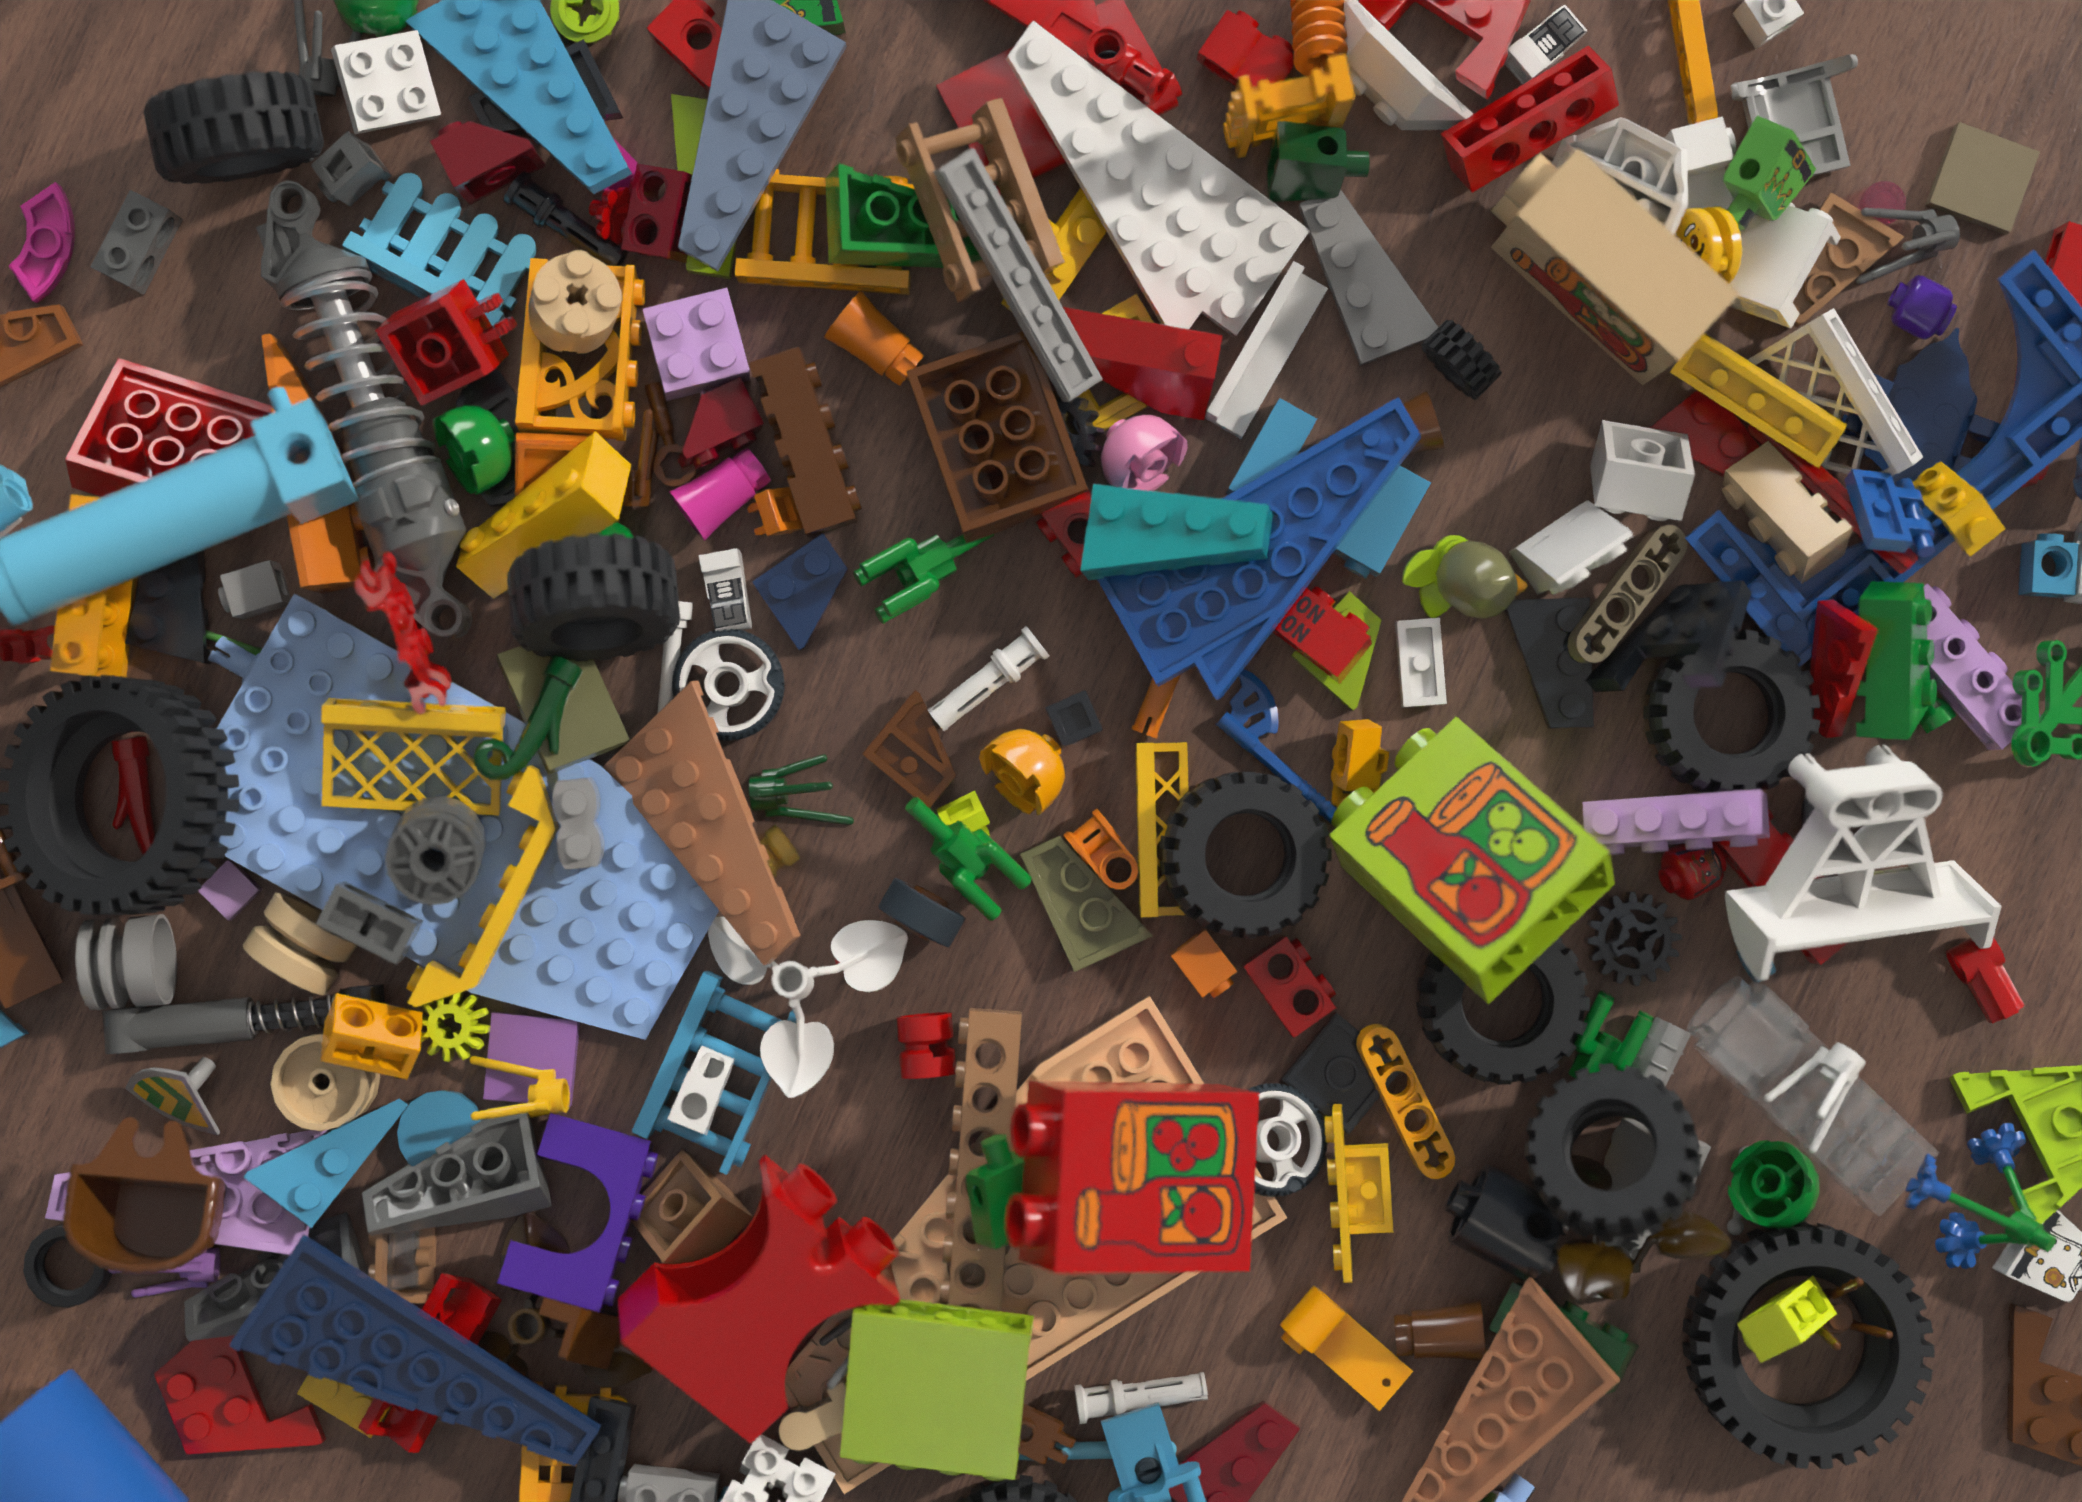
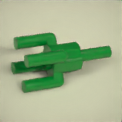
M937 534L918 544L914 539L906 538L860 563V568L853 571V575L857 583L862 587L895 568L896 575L905 589L882 601V605L875 609L876 616L884 624L929 599L931 594L938 590L939 581L957 571L953 559L990 539L994 534L969 543H965L962 534L947 543L943 542Z
M918 797L911 799L906 805V811L935 838L930 851L941 862L939 864V872L989 921H993L1000 915L1001 908L974 880L981 878L988 871L991 863L1018 889L1022 890L1030 884L1032 877L984 830L978 829L972 832L959 820L953 824L946 825Z
M1600 990L1584 1020L1587 1023L1584 1034H1577L1574 1039L1573 1045L1576 1046L1575 1050L1578 1053L1567 1073L1576 1079L1574 1071L1587 1067L1589 1073L1600 1072V1064H1614L1617 1071H1624L1627 1065H1632L1655 1018L1639 1010L1623 1042L1605 1032L1599 1031L1615 1000L1614 996Z

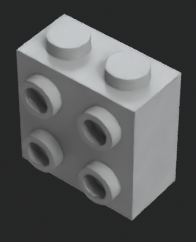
M634 1464L628 1476H623L620 1481L618 1502H717L720 1473Z

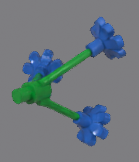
M2012 1123L2002 1124L1998 1134H1996L1994 1129H1988L1981 1133L1982 1140L1973 1138L1967 1142V1146L1972 1153L1970 1156L1975 1164L1982 1165L1990 1162L1996 1165L1999 1173L2004 1174L2020 1210L2015 1212L2010 1218L1951 1192L1952 1187L1937 1181L1935 1174L1937 1168L1935 1165L1936 1159L1926 1153L1923 1162L1918 1168V1178H1910L1905 1191L1910 1193L1905 1201V1207L1915 1209L1919 1202L1928 1197H1932L1942 1203H1946L1948 1200L2005 1227V1233L1985 1234L1983 1231H1979V1226L1975 1221H1966L1964 1214L1951 1212L1949 1219H1942L1939 1225L1940 1231L1946 1236L1935 1241V1247L1939 1253L1948 1252L1946 1264L1950 1269L1959 1267V1265L1963 1269L1974 1267L1976 1264L1974 1254L1979 1253L1980 1249L1985 1248L1987 1244H2024L2029 1248L2036 1246L2047 1253L2055 1245L2056 1237L2045 1232L2043 1225L2036 1221V1216L2029 1208L2013 1171L2015 1164L2012 1157H2015L2020 1152V1147L2026 1144L2024 1132H2015Z

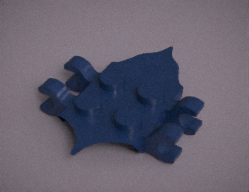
M1955 328L1944 340L1926 346L1910 362L1899 365L1893 381L1874 374L1923 456L1913 466L1893 475L1894 484L1903 478H1910L1914 482L1924 470L1933 467L1938 462H1943L1957 473L1972 460L1960 455L1966 435L1968 434L1971 438L1987 444L2000 426L1998 422L1974 414L1977 397L1970 386L1969 364L1967 357L1960 347L1959 328ZM1850 412L1848 415L1844 414L1841 420L1847 426L1843 434L1860 438L1863 423L1858 414ZM1868 433L1867 441L1874 442ZM1865 449V455L1872 459L1882 471L1889 468L1879 451Z

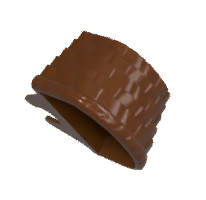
M127 1117L121 1121L96 1159L87 1164L71 1165L67 1186L68 1194L64 1204L63 1228L66 1231L70 1246L83 1258L89 1259L92 1264L100 1268L127 1275H150L170 1271L194 1260V1258L204 1254L215 1244L219 1234V1227L221 1226L224 1207L223 1200L227 1185L221 1177L204 1175L196 1169L183 1128L179 1122L169 1121L166 1123L163 1129L164 1145L161 1151L152 1157H143L137 1153L134 1147V1139L139 1129V1123L135 1118Z

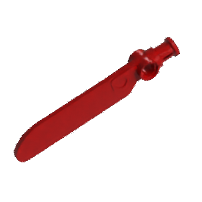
M984 0L1026 28L1032 21L1036 22L1120 87L1126 84L1145 97L1144 101L1150 106L1156 103L1167 89L1172 72L1167 68L1160 70L1144 60L1141 51L1128 44L1124 35L1118 29L1099 26L1094 0ZM1105 50H1112L1117 53V55L1110 59L1098 57Z

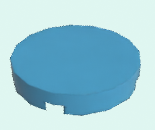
M451 1090L430 1091L413 1100L401 1115L397 1130L399 1148L408 1164L415 1166L437 1153L435 1149L447 1141L449 1144H452L472 1132L471 1127L484 1120H472L470 1118L472 1112L479 1111L476 1104L462 1093Z

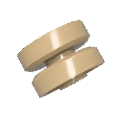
M275 893L264 910L268 923L273 927L254 926L243 943V948L253 959L283 979L312 993L326 995L338 977L333 964L328 960L334 962L348 961L357 944L317 925L316 922L322 913L319 910L289 895Z
M323 1032L300 1038L284 1049L274 1065L271 1079L275 1104L285 1118L301 1128L316 1131L340 1127L367 1111L377 1096L380 1081L379 1073L320 1061ZM322 1073L329 1077L330 1084L327 1088L322 1083L326 1078Z

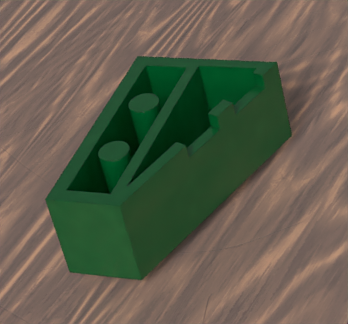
M1512 1282L1489 1327L1491 1331L1498 1334L1500 1326L1512 1309L1524 1285L1519 1282ZM1539 1285V1287L1548 1296L1551 1291ZM1552 1300L1620 1379L1605 1394L1616 1392L1639 1345L1628 1340L1629 1334L1608 1322L1601 1326L1587 1318L1589 1312L1568 1300L1565 1301L1564 1305Z

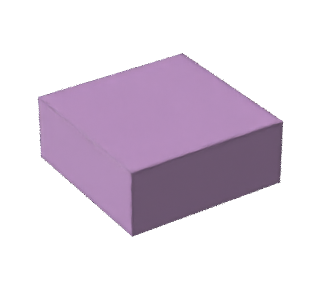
M228 859L198 891L229 921L233 920L263 889L235 861Z

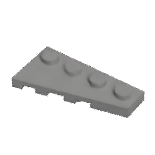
M1341 189L1339 195L1335 198L1307 200L1299 204L1298 208L1306 228L1310 230L1308 232L1360 366L1424 342L1438 328Z

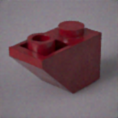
M741 377L701 395L678 459L681 468L694 464L696 469L702 468L719 458L717 452L732 446L734 451H737L757 441L756 434L759 433L764 422Z

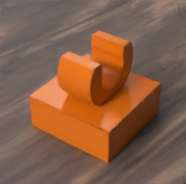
M790 487L768 489L755 494L756 502L750 504L747 508L748 513H760L763 525L754 529L756 535L766 534L767 536L787 534L803 528Z

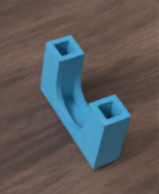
M1279 398L1226 493H1233L1297 456L1317 418ZM1402 466L1398 467L1333 552L1335 555L1346 560L1344 567L1347 570L1365 579L1368 574L1376 577L1381 573L1431 482Z

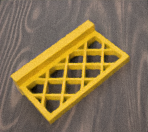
M328 698L322 704L321 723H324L322 806L405 811L408 806L426 798L417 787L435 773L451 790L446 797L453 798L456 795L460 801L474 810L477 815L499 816L501 811L502 780H492L479 773L474 765V759L463 746L473 737H486L503 741L506 707L455 704L440 706L436 703H425V712L419 715L414 710L411 702ZM335 729L352 730L364 744L350 757L346 758L334 745ZM363 731H376V733L369 738ZM384 732L397 733L408 745L392 761L374 743ZM408 733L421 735L414 741ZM429 734L441 735L453 748L437 763L418 745ZM452 736L466 737L458 743ZM366 748H369L385 765L370 781L351 763ZM411 750L430 768L414 783L396 766ZM492 750V756L488 758V761L492 765L500 766L502 765V756L498 751ZM456 752L474 770L458 786L440 768ZM334 757L341 763L335 770ZM344 768L363 786L353 796L333 795V778ZM389 770L407 788L396 799L384 798L373 786ZM479 775L491 788V804L473 803L462 792V789ZM365 791H368L373 798L360 796ZM410 793H412L417 800H409L405 798Z

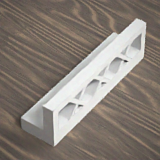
M1295 261L1291 264L1205 415V419L1240 439L1328 289L1302 274L1305 267Z

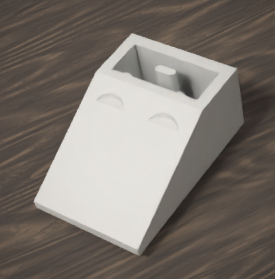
M1587 500L1509 551V553L1537 594L1550 590L1552 595H1555L1558 592L1571 588L1590 575L1588 571L1607 564L1624 553L1627 549L1623 542L1631 538L1633 534L1627 527Z

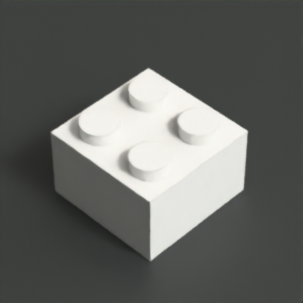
M1602 420L1590 464L1595 506L1602 507L1604 510L1615 514H1621L1626 511L1644 514L1648 518L1657 521H1665L1667 519L1682 521L1695 476L1688 434Z

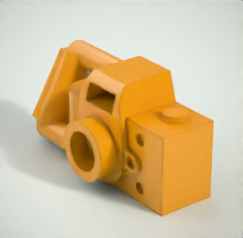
M1369 719L1339 721L1337 742L1332 750L1334 767L1331 771V780L1333 782L1331 803L1336 808L1349 795L1348 793H1343V790L1355 791L1361 787H1368L1375 793L1380 788L1382 773L1387 771L1389 751L1380 747L1382 726Z

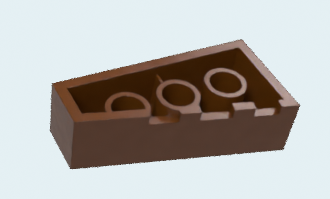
M799 346L748 362L753 378L755 377L761 389L760 399L769 424L773 427L775 444L783 467L787 470V480L807 537L810 538L857 523L855 511L862 510L855 486L846 487L841 472L849 468L842 445L833 446L828 432L829 429L835 428V423L828 403L820 405L815 389L822 387V383L815 362L807 364Z

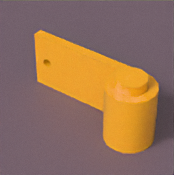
M1315 1285L1310 1288L1280 1323V1326L1285 1330L1281 1336L1285 1343L1298 1354H1301L1305 1349L1312 1354L1314 1353L1379 1411L1413 1372L1411 1368Z

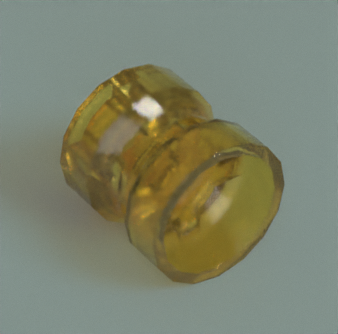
M776 824L766 830L764 838L759 841L760 845L764 844L770 858L767 862L774 878L777 877L778 870L784 865L792 866L801 859L797 850ZM767 844L769 845V847L771 848V850L774 852V854L777 856V858L779 859V861L776 860V858L773 856V854H772V853L770 852V850L767 848V846H766Z

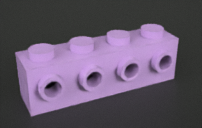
M1928 583L1924 584L1925 599H1930L1932 604L1931 622L1927 626V637L1934 642V660L1932 665L1929 666L1930 679L1936 680L1937 691L1988 750H2002L2011 742L2014 731L2021 725L2022 696L2016 694L2011 679L2005 674L2008 668L2003 660L1993 652L1987 653L1977 641L1980 638L1977 630L1965 619L1959 620L1949 609L1952 604L1947 595L1936 586L1931 588Z
M1760 789L1583 802L1584 830L1603 845L1610 855L1625 854L1624 847L1641 846L1643 853L1668 851V844L1685 843L1686 850L1713 848V841L1730 840V847L1756 846L1758 838H1770L1767 794Z

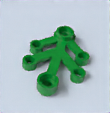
M2059 640L2042 641L2036 650L2038 662L2046 667L2045 711L2040 717L2039 693L2043 688V678L2040 672L2037 670H2019L2015 673L2012 682L2016 694L2022 696L2021 725L2013 733L2011 749L2016 761L2023 766H2037L2046 761L2051 754H2058L2066 760L2082 759V734H2063L2060 738L2052 737L2051 732L2058 724L2082 725V707H2072L2082 695V665L2063 687V663L2067 657L2066 647Z

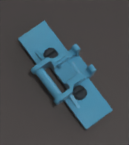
M1159 1402L1101 1421L1121 1485L1110 1492L1108 1502H1172L1169 1488L1181 1483L1183 1484L1188 1502H1206L1198 1477L1201 1474L1200 1465L1195 1461L1178 1465Z

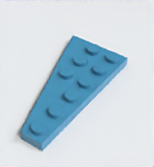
M442 0L406 21L412 31L418 30L419 37H422L445 61L452 64L464 75L466 80L507 117L514 120L537 144H540L556 158L557 162L591 193L595 194L632 174L540 0Z

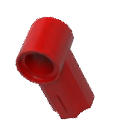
M1994 937L1990 948L1980 949L1972 938H1969L1946 951V957L1956 976L1969 986L1988 1023L2007 1019L2018 1013L2025 1006L2003 966L2005 957Z

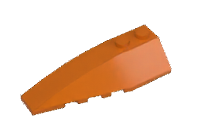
M270 333L261 335L269 389L272 390L276 387L285 388L291 405L310 398L329 426L305 377L281 340ZM354 503L302 524L293 514L287 515L301 588L317 593H326L355 587L356 577L361 574V564L367 559L374 570L373 554L369 546L364 547L361 532L364 528Z

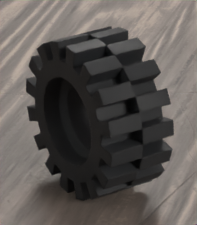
M1445 320L1421 344L1423 352L1427 354L1426 357L1435 364L1434 367L1438 372H1442L1448 382L1451 381L1456 389L1462 390L1464 395L1474 400L1478 399L1502 374L1498 363L1492 360L1493 356L1483 349L1484 346L1477 342L1470 332L1466 333L1461 325H1456L1452 320Z

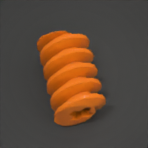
M1290 0L1292 9L1293 63L1302 75L1310 76L1312 70L1320 68L1322 72L1328 57L1342 54L1347 55L1348 45L1345 41L1347 31L1344 27L1346 18L1343 12L1344 0Z

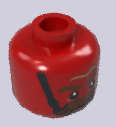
M1712 842L1713 848L1686 850L1685 843L1677 844L1668 849V851L1662 854L1661 870L1658 872L1662 886L1668 893H1675L1681 899L1688 901L1720 886L1724 877V871L1727 868L1721 849L1714 842Z

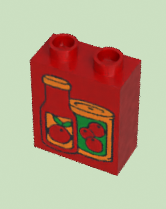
M1028 1081L1027 1103H1019L1015 1107L1010 1124L1012 1148L1018 1157L1024 1158L1023 1194H1013L1011 1196L1005 1215L1007 1238L1013 1248L1019 1249L1018 1259L1052 1273L1250 1271L1259 1093L1222 1084Z

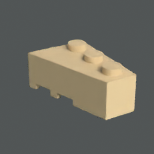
M1768 441L1725 470L1722 492L1734 509L1737 510L1741 507L1749 517L1750 521L1748 524L1755 537L1762 543L1768 541L1776 551L1775 560L1782 571L1789 577L1794 574L1802 584L1844 556L1853 527L1845 519L1836 523L1822 509L1828 505L1827 501L1819 493L1814 496L1809 494L1800 482L1802 475Z

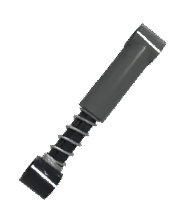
M384 984L341 988L338 993L385 1004ZM328 994L327 999L313 1000V997L310 996L309 1000L296 1001L295 998H292V1002L278 1003V1000L275 999L273 1004L262 1005L259 1001L255 1005L251 997L164 1006H139L102 1010L105 1053L119 1054L155 1048L254 1040L259 1031L263 1030L267 1034H271L275 1029H282L288 1033L292 1028L296 1027L303 1031H306L309 1026H317L320 1029H324V1021L336 994L333 996Z

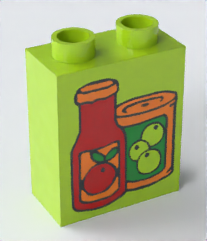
M1456 716L1438 734L1430 728H1424L1411 736L1401 747L1395 758L1394 766L1398 771L1375 793L1368 787H1361L1349 794L1333 814L1331 823L1336 829L1329 836L1341 867L1478 996L1489 1004L1615 885L1609 851Z

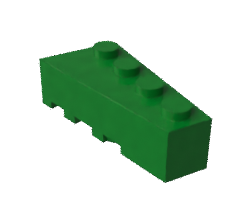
M838 163L825 178L829 263L944 268L915 189L893 183L890 178L877 174L869 176L853 171V167ZM947 199L954 220H960L949 199ZM969 236L962 238L970 262L981 260L982 258Z

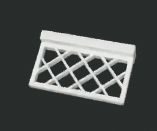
M1834 308L1748 359L1754 365L1765 359L1783 363L1779 381L1785 385L1790 365L1813 371L1808 392H1796L1813 403L1835 408L1834 416L1838 419L1841 417L1842 410L1858 414L1863 423L1860 438L1842 434L1838 440L1857 446L1852 467L1830 462L1831 450L1821 464L1826 470L1830 469L1844 474H1849L1852 469L1859 470L1864 448L1879 451L1889 468L1881 472L1891 473L1892 476L1913 466L1923 458ZM1808 333L1818 348L1815 364L1792 358L1796 340ZM1787 346L1785 356L1775 354ZM1823 358L1825 359L1829 368L1822 366ZM1820 373L1837 379L1841 386L1837 401L1814 395ZM1846 396L1852 405L1844 403ZM1868 433L1874 442L1867 441ZM1826 506L1824 507V509H1825L1826 512L1831 511V510H1830L1829 508H1827Z

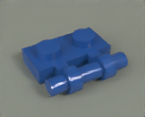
M1852 469L1844 482L1866 549L1905 553L1909 546L1913 545L1919 557H1928L1935 552L1932 542L1935 533L1931 522L1924 518L1922 494L1919 490L1915 489L1910 478L1900 479L1894 484L1891 473Z

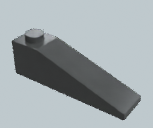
M529 1113L484 1119L471 1127L472 1132L452 1144H449L447 1141L435 1149L437 1153L417 1165H407L362 1192L369 1235L509 1218L551 1207L543 1159L537 1155L539 1146Z
M347 1212L316 1222L312 1228H309V1238L368 1275V1269L351 1218ZM263 1252L257 1256L260 1262L239 1275L230 1273L186 1300L184 1307L185 1334L187 1339L194 1341L236 1335L289 1255Z

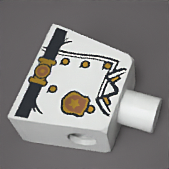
M2057 1210L2042 1224L2045 1232L2056 1237L2055 1245L2051 1251L2047 1253L2036 1246L2029 1248L2024 1244L2008 1243L1992 1268L2012 1279L2069 1303L2079 1290L2082 1291V1232Z

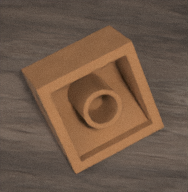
M681 1149L642 1193L646 1198L639 1221L631 1219V1222L664 1264H681L698 1261L723 1250L753 1216L728 1187L692 1155Z

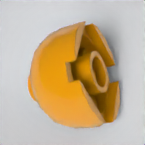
M1016 729L1001 734L980 752L979 760L985 774L987 775L993 770L994 774L1002 782L997 783L994 787L1013 806L1029 815L1035 809L1037 815L1042 814L1058 797L1065 780L1064 764L1060 757L1061 748L1052 737L1046 734L1041 736L1030 730Z

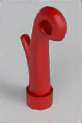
M147 736L111 742L114 761H118L119 769L118 803L112 826L115 829H120L128 814L137 845L143 855L156 837L151 810L147 756H150Z

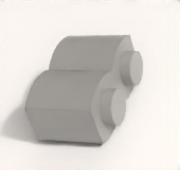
M592 777L557 781L553 790L552 803L555 816L561 825L557 836V852L561 864L565 870L597 867L603 859L605 850L603 832L596 821L600 811L598 787Z

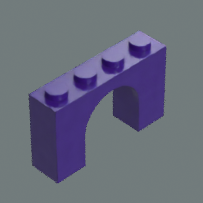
M550 1113L537 1155L542 1159L590 1172L599 1178L606 1188L610 1200L609 1221L603 1234L595 1243L576 1253H554L510 1241L498 1284L600 1313L604 1312L605 1305L613 1306L620 1285V1281L614 1279L618 1262L624 1264L627 1262L633 1238L627 1237L631 1219L639 1221L646 1196L639 1194L644 1177L651 1179L656 1167L658 1153L652 1152L654 1144L649 1140Z

